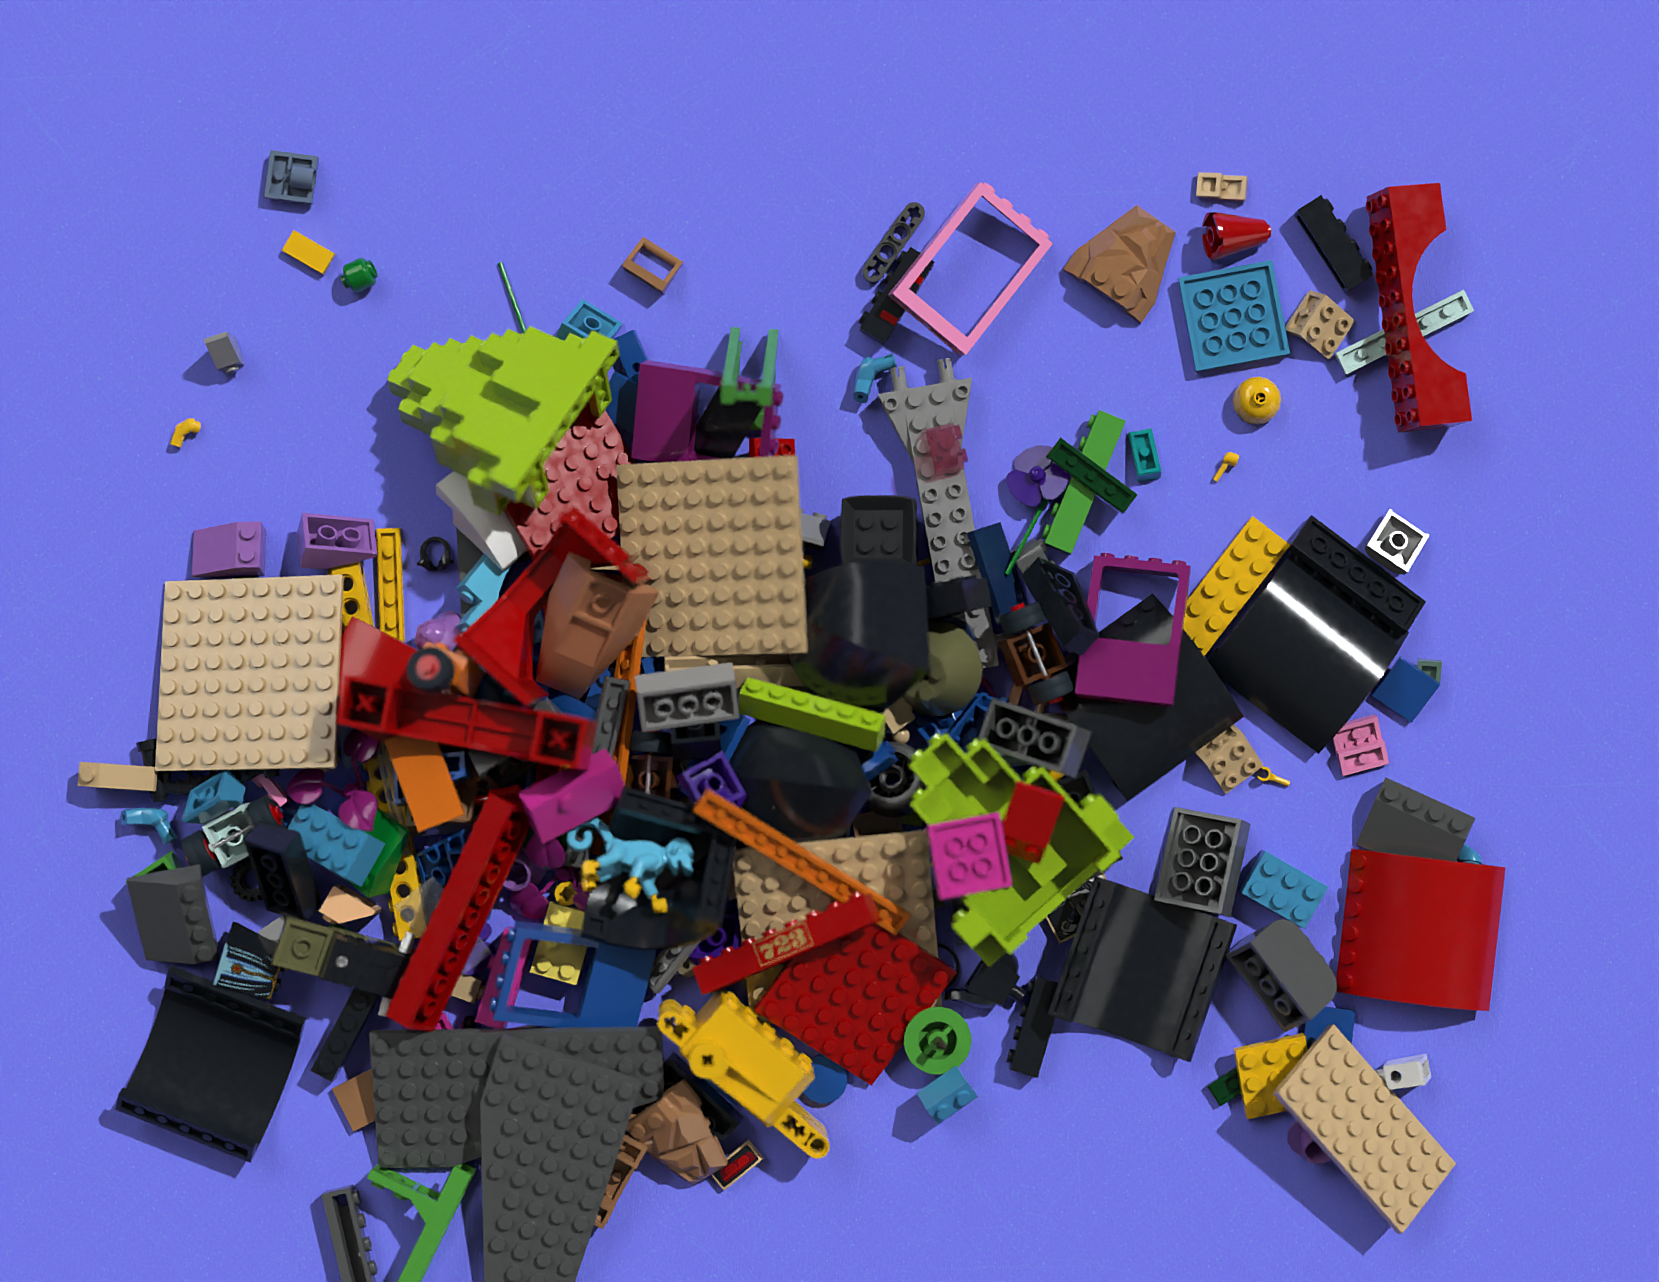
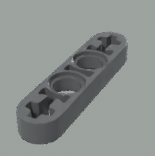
M911 202L905 206L865 263L863 277L867 282L877 283L884 277L917 230L925 216V210L921 204ZM915 208L919 209L918 215L920 217H914L912 219L910 225H913L914 227L911 229L910 226L907 223L902 222L901 219L904 218V220L907 221L910 216L908 210H915ZM897 227H904L907 230V236L904 239H897L893 233ZM884 246H889L894 251L893 256L889 259H884L880 255V250ZM877 257L881 263L887 265L884 268L881 264L877 270L879 276L874 275L871 278L868 276L869 271L867 269L875 267L877 261L873 259Z

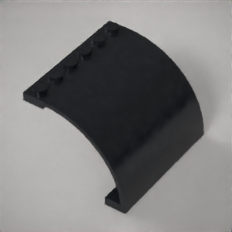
M1289 551L1282 565L1262 594L1223 644L1213 651L1207 661L1223 682L1319 754L1375 687L1398 653L1409 632L1404 636L1400 635Z
M1152 593L1099 632V638L1167 645L1170 643L1173 616ZM1184 629L1173 708L1076 697L1075 689L1080 655L1074 652L1064 657L1067 667L1050 674L1052 676L1063 671L1068 672L1074 690L1063 695V699L1057 703L1075 726L1092 732L1088 745L1113 779L1112 782L1127 801L1244 717L1217 673Z
M1095 876L1048 1014L1067 1022L1073 1023L1074 1021L1129 1039L1191 1062L1226 960L1225 955L1229 951L1237 925L1200 911L1154 901V895Z
M171 965L167 971L162 1002L151 1034L126 1089L122 1088L118 1094L115 1110L251 1163L285 1088L300 1045L306 1018L241 992L213 985L214 982L207 978L197 976Z

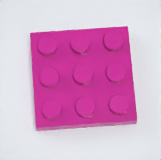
M999 812L926 825L939 899L1012 886Z

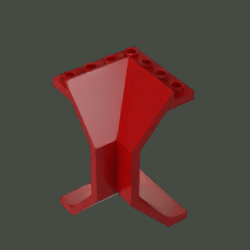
M573 507L568 514L563 513L557 520L560 525L547 545L511 587L467 630L459 633L453 639L456 644L526 706L538 704L549 696L533 679L534 624L537 613L549 601L550 591L568 553L571 552L592 561L590 568L616 566L634 583L646 585L651 580L647 576L649 571L640 563H633L639 556L628 555L576 507Z

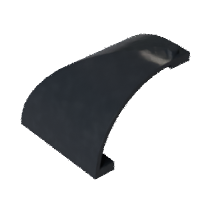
M865 561L829 568L804 580L808 652L786 654L797 676L814 696L883 714L930 672L924 567L894 561Z
M760 719L747 726L729 761L731 768L746 793V798L740 809L795 843L841 839L872 794L853 745Z
M623 787L608 826L613 838L622 841H651L663 848L674 839L683 838L690 843L693 850V875L686 877L678 868V874L674 876L671 870L665 867L656 877L654 885L659 893L657 899L665 898L667 903V911L663 913L653 912L651 899L647 898L642 886L639 894L634 899L625 893V885L631 879L629 877L630 873L622 871L620 875L602 883L596 881V889L589 892L580 937L607 945L638 950L675 949L689 946L708 938L722 924L737 838L694 812V806ZM604 841L599 857L606 854V844Z

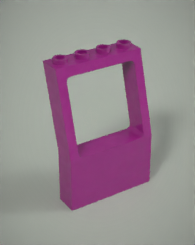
M650 360L640 363L631 458L660 463L719 460L720 458L697 454L694 451L700 383L722 387L724 373ZM738 376L737 390L744 391V384H750V391H757V384H761V380ZM774 383L771 406H764L759 457H773V454H776L778 450V440L775 439V435L781 423V416H778V407L783 402V392H780L781 384Z
M1100 553V556L1094 555L1087 605L1095 625L1105 571L1176 577L1179 581L1170 643L1160 645L1098 638L1083 656L1080 655L1075 689L1076 697L1173 708L1191 566L1186 565L1187 562L1173 560L1172 563H1162L1163 560L1159 558H1148V561L1138 560L1139 557L1125 555L1124 558H1114L1115 555L1111 553Z

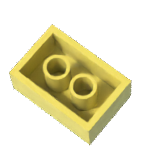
M551 901L544 925L581 929L584 912L576 907L564 906L558 902ZM539 940L530 972L577 985L589 946Z

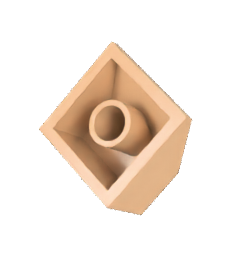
M343 884L333 886L319 912L324 914L323 919L335 925L336 923H344L380 913L382 908Z

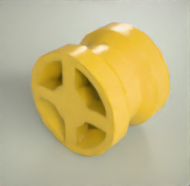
M565 881L556 887L555 898L559 904L564 906L574 904L573 897L577 892L573 890V882Z

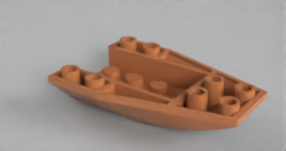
M569 552L550 591L535 681L580 699L640 632L659 594V590L642 583H636L633 589L590 571L592 561Z

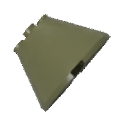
M929 620L930 672L908 690L903 697L912 706L913 710L920 714L944 716L960 710L973 699L982 680L983 666L977 645L963 629L946 621Z

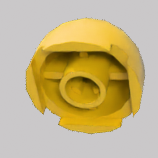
M1259 376L1248 378L1241 382L1234 391L1233 407L1236 414L1246 423L1254 425L1264 424L1274 418L1280 409V391L1276 384L1268 378Z

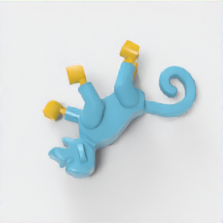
M596 817L567 831V844L575 852H584L592 844V833L589 830L583 833V841L579 842L575 839L577 832L583 827L596 829L606 844L605 855L596 858V862L585 861L582 865V888L584 892L595 890L596 881L602 883L620 875L624 871L630 873L629 877L631 878L625 885V893L634 899L639 894L642 886L647 898L651 899L653 912L663 913L667 911V903L665 898L657 899L659 893L654 885L656 877L665 867H668L674 876H677L678 868L686 877L693 875V850L690 843L683 838L674 839L665 848L651 841H622L617 838L614 839L607 825Z

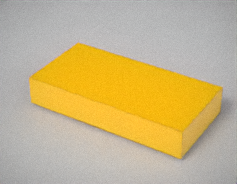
M293 230L282 249L286 254L325 275L336 256L335 253Z

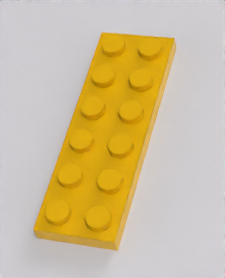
M1251 516L1187 599L1183 629L1204 656L1290 546L1289 543L1254 516Z

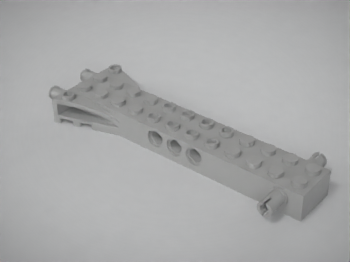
M945 358L946 369L944 368L943 359L936 361L940 376L938 384L915 388L907 387L904 366L898 367L899 377L897 376L896 367L890 368L893 390L877 395L880 404L883 406L913 462L934 582L950 581L949 579L971 575H976L977 579H982L967 532L973 531L975 528L961 455L972 378L955 379L951 362L952 358ZM989 607L953 615L965 620L972 627L983 669L999 666L997 651L1000 646L998 642L1017 633L1006 636L1004 633L995 634L992 629Z

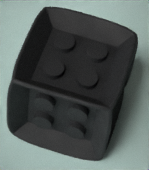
M859 495L843 498L840 521L842 565L865 561H894L917 565L916 499L898 495Z

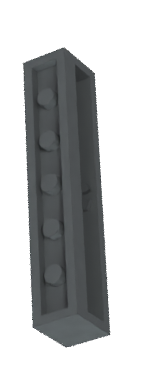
M351 1184L324 1191L321 1196L341 1281L376 1282L377 1265L375 1260H371L369 1251H372V1245L369 1236H365L364 1227H366V1219L364 1213L359 1211L358 1204L361 1203L358 1189L355 1190L354 1185ZM346 1193L348 1205L342 1206L338 1203L337 1196Z

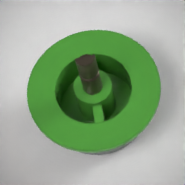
M931 1007L922 1010L911 1019L904 1034V1047L908 1058L918 1069L929 1074H944L954 1066L959 1067L967 1058L971 1048V1033L966 1021L957 1012L945 1007Z

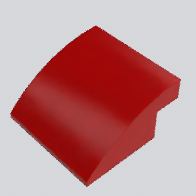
M352 616L341 637L338 711L346 674L416 687L409 680L407 665L411 656L418 649ZM351 726L384 744V740L397 736V734Z

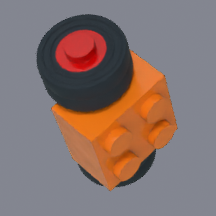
M426 642L425 646L417 650L409 659L407 665L409 680L422 692L428 694L442 692L480 700L479 684L485 672L478 667L479 663L470 659L471 656L461 650H457L456 653L449 650L450 647L440 642H436L435 645Z

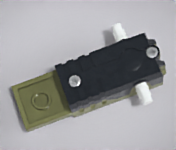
M286 916L271 963L318 976L321 980L381 995L383 997L381 998L378 1014L388 1017L386 1013L389 1003L395 996L400 979L404 976L410 964L411 956L416 951V949L412 948L415 934L405 932V937L400 945L333 926L329 928Z

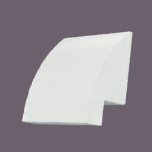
M453 471L436 484V495L453 510V524L502 571L528 551L504 511L497 516L474 505L466 476Z

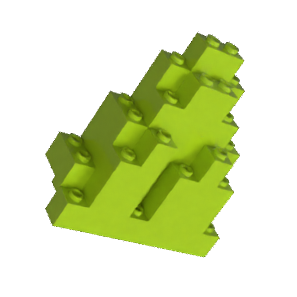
M529 326L525 333L519 334L507 329L503 336L491 333L488 339L484 341L471 335L464 343L449 338L445 345L433 342L429 349L426 350L412 345L408 352L406 351L402 355L397 367L390 371L387 382L390 392L403 399L398 408L401 421L430 435L437 462L466 476L474 505L499 516L510 500L520 501L535 509L539 507L549 492L544 469L545 462L588 400L592 415L600 418L612 401L607 373L620 354L617 341L593 330L584 339L570 333L565 340H560Z
M938 732L928 741L930 747L924 752L919 749L909 758L912 763L908 766L927 786L926 790H923L921 787L911 796L913 801L910 805L928 825L999 812L1002 821L1016 783L1021 781L984 738L981 741L977 738L966 747L968 752L964 754L947 733L941 736ZM1035 766L1030 767L1022 775L1024 780L1021 782L1065 797L1040 865L1007 854L1012 886L959 896L968 908L966 910L960 908L951 917L954 920L950 923L952 927L988 967L994 964L1007 951L1009 954L1015 951L1028 939L1026 934L1094 873L1098 870L1103 872L1121 856L1119 851L1135 838L1118 819L1120 816L1100 794H1088L1080 801L1079 804L1082 807L1079 808L1042 766L1037 768Z

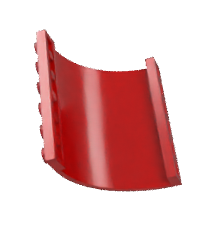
M1351 848L1336 977V992L1419 1005L1489 1011L1506 867Z

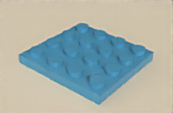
M1272 260L1178 277L1177 280L1195 372L1290 354Z

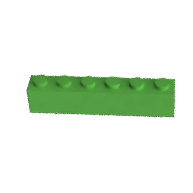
M1101 410L1096 415L1092 414L1087 424V427L1090 428L1087 437H1082L1078 449L1106 471L1126 421ZM1072 476L1065 491L1062 493L1061 502H1056L1052 509L1051 516H1054L1051 526L1047 524L1042 534L1046 546L1068 555L1072 554L1096 495Z

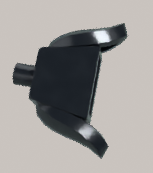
M1007 951L990 967L981 959L965 983L964 987L966 989H949L945 991L943 1000L957 1001L984 1009L994 1007L997 1003L1002 1005L1007 997L1019 1003L1026 991L1016 985L1020 978L1017 973L1019 969L1017 957L1013 952L1009 954Z

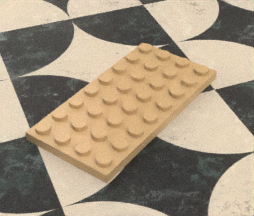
M1334 1024L1326 1027L1273 1092L1277 1099L1397 1234H1401L1406 1230L1456 1165L1454 1160L1392 1090H1388L1387 1084Z

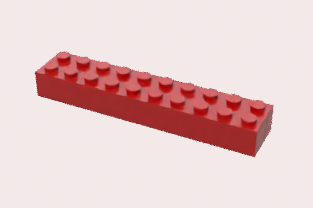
M491 793L485 800L480 816L472 827L471 835L462 848V854L452 869L451 877L446 887L442 890L437 907L431 914L429 924L420 937V943L410 958V964L404 976L400 979L395 996L389 1003L386 1016L404 1027L426 1031L435 1030L531 827L521 802Z

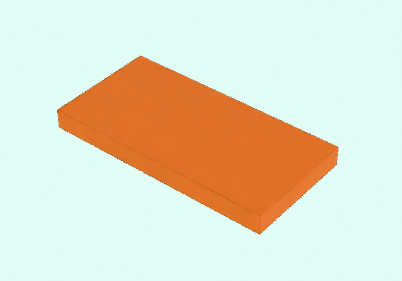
M402 735L384 740L418 832L465 815L438 742Z

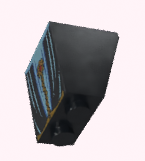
M233 921L213 985L270 1000L272 992L278 993L281 979L277 978L278 973L285 970V967L271 963L277 943Z

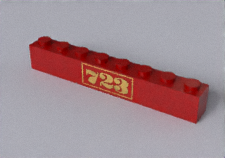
M861 891L848 896L849 901L842 904L840 901L833 902L826 906V911L821 913L818 910L812 911L805 915V920L800 922L797 919L791 920L783 924L784 929L776 931L775 928L763 932V937L755 940L754 937L742 941V946L734 949L733 946L719 951L720 956L713 958L711 955L698 960L699 965L692 967L702 995L719 991L881 922L872 895L862 894Z

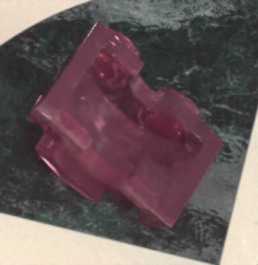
M952 422L925 429L936 476L964 469V463L968 462L965 448H960L959 439H962L960 426H954Z

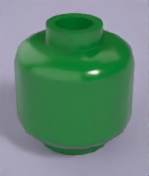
M358 258L343 266L344 275L340 276L346 289L351 288L354 292L359 293L375 285L378 273L371 260L367 261L365 258Z

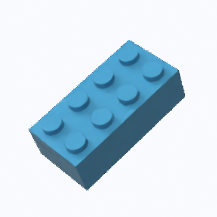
M312 803L308 805L301 804L287 828L300 832L308 858L359 886L363 885L385 846V843L361 830L347 826L341 819Z

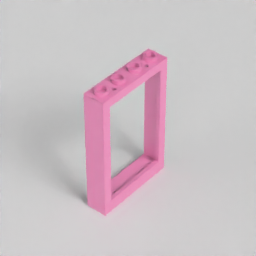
M979 182L971 188L887 295L959 356H964L970 351L1053 244L1048 240L1049 235L1046 232L1034 228L1030 224L1031 220L1026 215L1018 214L1012 209L1013 205L1005 198L1000 199L994 194L995 189L985 182ZM982 196L1039 246L966 337L909 288Z

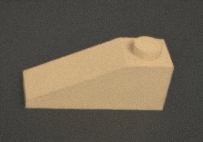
M79 762L78 786L156 791L158 772L155 771V767Z

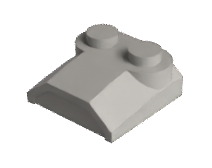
M1389 509L1371 538L1366 542L1364 549L1370 558L1391 572L1405 575L1430 535L1425 534L1394 513L1392 509Z

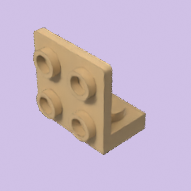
M1309 290L1286 324L1285 329L1289 335L1302 338L1324 358L1330 359L1355 320L1327 295Z
M1234 724L1195 752V755L1207 766L1226 794L1263 767V763L1244 734Z

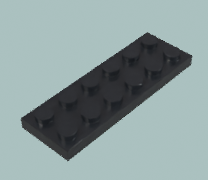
M1313 515L1306 520L1288 547L1289 551L1402 636L1408 632L1426 602Z

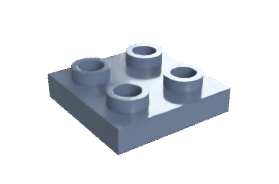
M270 150L264 198L313 205L319 157Z

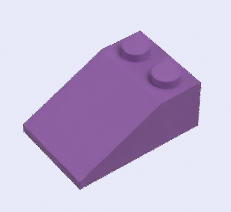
M302 513L297 529L301 568L328 569L377 557L373 519Z
M234 522L194 530L192 577L265 576L266 529L262 522Z

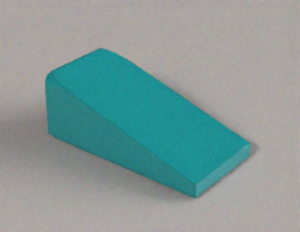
M1152 428L1128 432L1137 482L1161 478V467Z

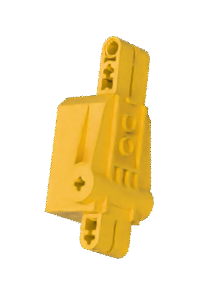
M724 988L716 991L697 1014L688 1005L684 1004L682 1006L675 1000L668 999L660 1003L658 1007V1027L662 1033L680 1047L679 1053L689 1061L691 1070L701 1078H710L764 1125L776 1127L810 1157L819 1159L827 1155L830 1145L826 1127L795 1101L815 1078L814 1068L811 1064L812 1060L806 1054L800 1053L795 1049L794 1045L787 1038H782L769 1023L763 1022L755 1011L743 1005L735 994Z

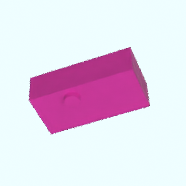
M604 748L591 755L589 770L568 767L518 794L532 830L542 844L616 806L619 795L625 785L617 763Z
M512 926L504 928L496 955H491L488 964L491 972L475 1019L477 1023L496 1029H505L509 1022L493 1020L492 1012L489 1011L491 998L496 997L498 989L495 988L496 977L498 974H502L504 966L501 965L503 951H508L510 942H507L509 928H514ZM525 939L523 942L507 1003L509 1006L515 1005L535 939Z

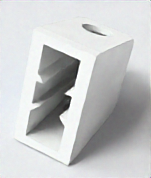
M1427 1054L1389 1060L1383 1065V1069L1375 1070L1387 1084L1388 1090L1426 1085L1431 1078ZM1395 1071H1398L1401 1076H1398Z

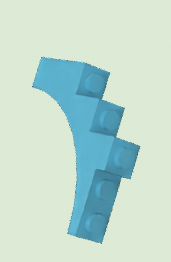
M483 554L455 590L460 593L462 600L472 605L456 625L461 632L467 630L498 600L502 583L512 564L502 571ZM480 664L478 665L485 672L483 677H485L486 683L499 690L507 702L514 705L521 703L514 694Z

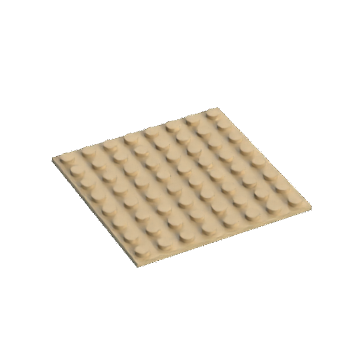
M798 455L616 465L621 548L628 555L639 556L633 563H640L649 571L647 576L651 580L646 585L659 590V594L647 616L642 657L808 652ZM622 572L623 585L633 589L636 583Z
M344 575L165 581L155 771L336 768L338 725L336 722L339 702Z
M927 830L797 843L908 911L910 919L899 933L938 958ZM754 848L735 849L733 867L742 941L753 937L755 940L763 937V932L775 928L776 931L784 929V923L797 919L798 922L805 920V915L812 911L818 910L819 913L826 911V906L835 899ZM787 962L746 979L749 1007L753 1011L754 1006ZM941 994L931 1007H943ZM756 1012L758 1017L763 1022L774 1024L773 1022H771L770 1020L766 1019L765 1017Z

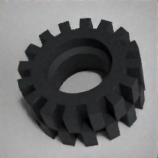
M250 858L240 861L233 868V874L230 875V879H232L230 885L234 888L233 892L235 895L238 894L240 899H245L249 902L263 899L259 887L251 889L245 884V875L253 870Z

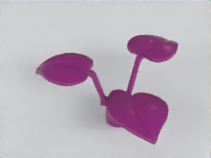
M357 729L353 730L346 737L343 750L348 757H352L351 764L357 783H349L344 790H341L328 782H322L324 772L320 768H305L291 779L287 787V794L296 803L308 805L314 803L321 796L322 786L327 787L347 799L339 808V817L344 824L361 831H373V823L378 806L377 799L372 793L367 792L363 788L364 782L361 780L356 761L365 763L372 759L378 750L380 741Z
M534 834L526 846L528 858L538 867L548 866L551 870L556 868V874L541 891H538L537 887L530 882L522 890L513 891L510 898L512 909L516 913L530 919L542 918L546 915L549 907L548 900L542 895L557 879L568 881L573 878V890L577 892L573 897V902L579 910L585 913L589 892L583 891L582 881L578 884L580 874L577 871L579 868L563 865L566 857L565 852L556 838L542 844L537 835Z

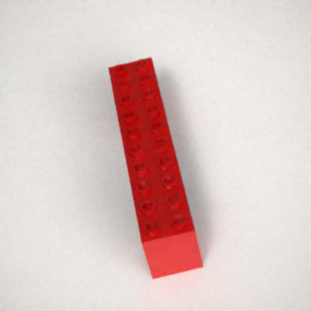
M1440 183L1388 186L1366 197V211L1369 213V234L1372 237L1373 243L1372 257L1376 265L1375 280L1379 287L1378 302L1382 310V329L1385 332V352L1388 355L1389 361L1388 375L1392 384L1391 398L1395 406L1396 414L1394 421L1398 428V433L1449 428L1472 421L1466 373L1448 365L1432 350L1421 333L1413 307V280L1419 260L1429 244L1438 235L1446 231Z
M346 674L336 723L589 770L598 722L442 692L428 694L416 687Z

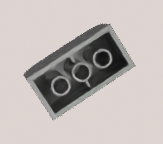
M992 698L978 740L981 741L984 738L995 751L1076 778L1092 732Z
M1276 920L1254 931L1225 955L1284 1032L1312 1020L1332 1001L1336 994L1337 982L1333 971L1325 962L1324 957L1311 944L1310 939L1296 924L1289 920Z

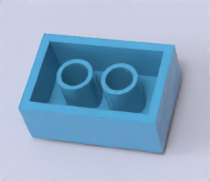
M1261 850L1238 892L1305 929L1326 893L1328 886L1267 851Z

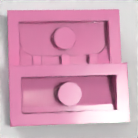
M1375 714L1347 721L1332 739L1343 776L1389 764L1385 741L1382 739L1378 717Z

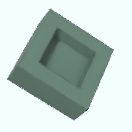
M1417 659V668L1440 683L1442 660Z

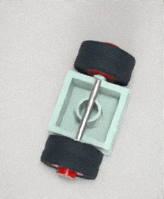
M263 796L256 801L242 804L202 825L201 827L204 832L199 830L182 839V848L190 866L200 864L202 876H206L219 869L221 865L225 869L249 858L244 839L260 821L286 828L281 810L268 796Z

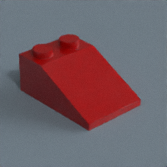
M1017 781L1001 821L1006 853L1040 865L1065 796Z

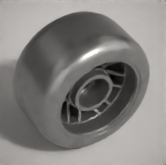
M889 742L896 751L894 755L898 761L868 781L872 794L865 804L869 809L881 816L896 818L915 811L910 805L913 801L911 796L921 787L923 790H926L927 786L908 766L912 763L909 758L917 751L904 743ZM868 750L860 760L861 765L874 756L873 751ZM891 779H900L897 784L888 785V782Z

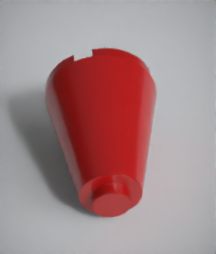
M1208 212L1203 219L1202 227L1206 226V234H1202V242L1206 256L1212 258L1211 260H1218L1267 243L1268 238L1271 237V227L1263 219L1218 212Z

